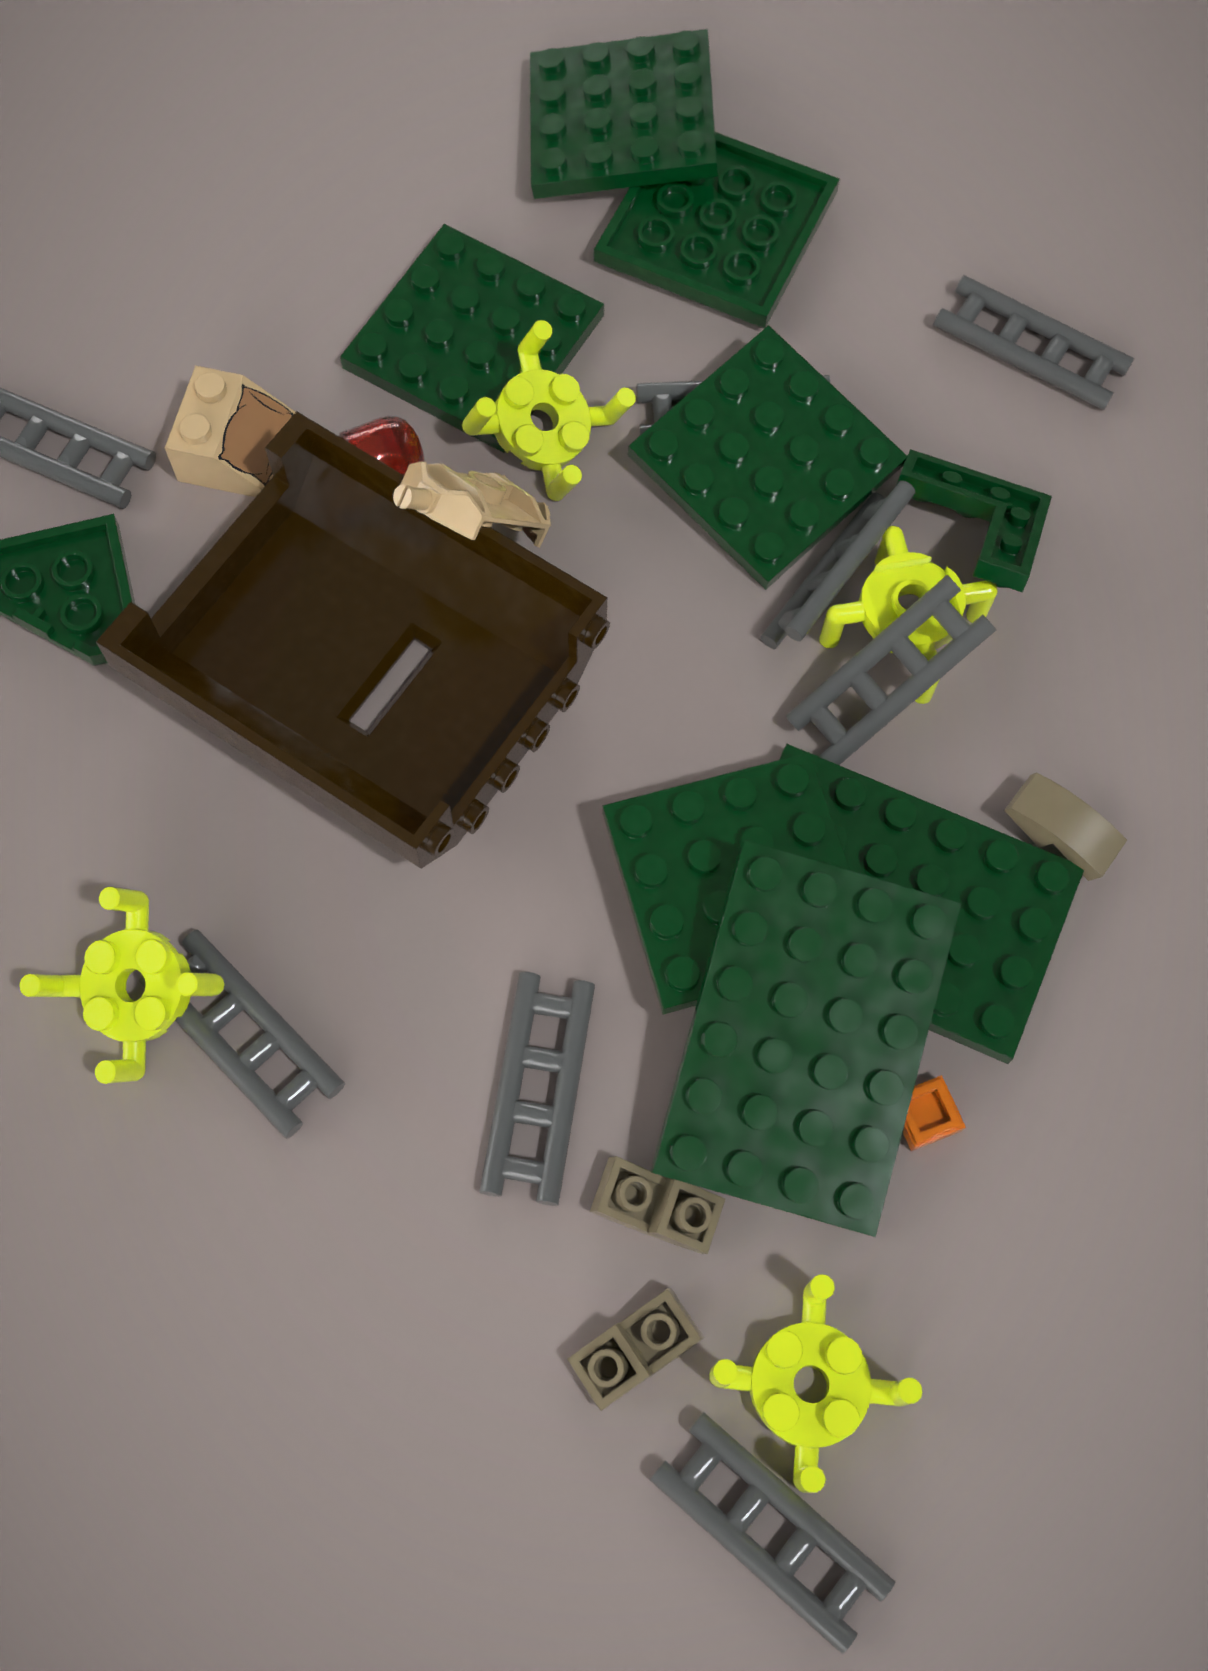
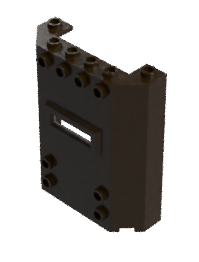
M296 411L265 447L273 477L152 618H150L147 611L130 602L96 643L110 667L422 869L457 846L467 832L474 834L481 827L489 813L488 803L498 790L504 793L511 787L520 771L519 762L528 750L535 752L541 747L550 731L549 722L558 710L565 712L573 704L580 690L579 680L594 649L605 638L610 627V622L607 620L608 597L491 527L481 526L476 539L471 540L415 509L399 508L400 505L396 506L394 503L393 494L395 489L401 484L404 478L403 474ZM414 640L431 649L432 651L368 732L351 722L354 715Z

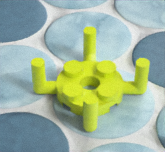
M539 320L535 322L518 346L522 373L508 381L495 403L488 397L480 398L463 420L462 428L466 434L471 436L495 434L498 443L507 453L511 451L522 460L520 464L533 470L542 471L547 496L553 501H560L582 479V473L577 466L568 465L563 470L561 467L574 459L587 445L591 427L615 424L635 403L636 396L631 389L621 388L605 406L588 407L584 396L580 392V386L574 377L568 374H557L552 371L541 370L538 352L552 335V327L548 322ZM541 410L547 413L552 420V430L543 431L537 428L532 422L531 411Z
M890 526L882 536L875 558V569L864 582L859 601L831 606L826 612L819 641L826 648H834L839 644L844 625L862 622L868 633L875 638L906 611L899 603V597L912 594L921 598L946 575L961 589L949 602L962 616L966 605L970 604L966 617L971 623L982 614L987 617L998 589L995 583L986 580L962 584L956 573L948 566L944 570L931 562L932 557L922 553L908 552L902 530L897 526ZM933 616L908 636L928 661L937 654L936 649L953 639ZM939 680L919 696L915 702L919 704L928 703L935 692Z
M107 887L99 895L100 905L106 910L126 912L125 930L112 933L102 940L95 941L88 947L85 952V963L81 975L27 974L20 981V991L27 997H80L84 1009L83 1017L87 1026L93 1030L100 1031L109 1038L123 1041L122 1059L104 1060L99 1062L95 1068V1077L103 1084L140 1080L144 1076L146 1069V1041L159 1038L169 1031L166 1029L172 1025L177 1017H182L191 996H216L224 989V980L220 975L214 973H191L189 963L183 953L177 952L169 942L171 940L161 933L148 930L149 898L144 892ZM138 970L144 976L146 986L143 995L134 1001L127 993L126 982L129 975L133 971Z
M824 1274L815 1276L803 1290L802 1323L785 1327L770 1337L756 1355L752 1366L736 1365L729 1359H722L711 1368L709 1373L711 1383L717 1388L750 1391L752 1403L764 1424L782 1441L795 1446L793 1483L796 1489L803 1493L818 1492L825 1485V1475L818 1468L819 1448L836 1444L853 1434L863 1421L869 1404L901 1407L916 1403L922 1396V1386L914 1378H905L900 1381L871 1379L867 1362L858 1343L841 1331L825 1325L826 1300L834 1293L835 1285L833 1280ZM801 1368H815L822 1373L826 1380V1393L817 1403L805 1402L795 1392L794 1378Z

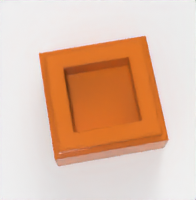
M942 1075L914 1086L903 1129V1135L911 1151L959 1133L966 1128Z

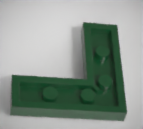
M910 449L897 483L899 481H906L911 484L915 489L912 499L916 501L932 502L953 509L961 516L989 521L990 523L973 576L992 582L998 588H1010L1023 593L1031 573L1052 496Z

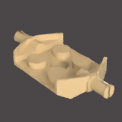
M417 462L409 464L401 484L395 489L393 494L394 503L396 506L400 505L399 508L415 509L471 540L476 539L481 526L490 528L493 522L515 531H523L534 543L533 545L540 548L551 525L550 511L546 503H537L533 496L509 481L505 475L499 473L469 471L466 474L455 472L441 463L427 464V462Z

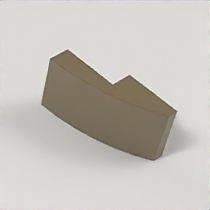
M1037 772L1028 777L1004 810L1039 848L1054 844L1069 861L1084 870L1083 876L1088 881L1103 877L1127 841L1110 822L1086 802Z
M614 1156L608 1158L589 1212L665 1242L701 1254H708L725 1198L695 1185L653 1174L650 1170Z
M667 1288L622 1322L613 1325L567 1360L599 1410L602 1411L704 1339V1336L673 1290Z

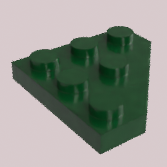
M109 514L0 539V615L94 666L108 663L96 641L130 602L135 604L120 527L115 515Z

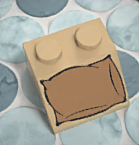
M195 365L165 446L177 481L256 497L273 477L265 447L296 411L244 375Z

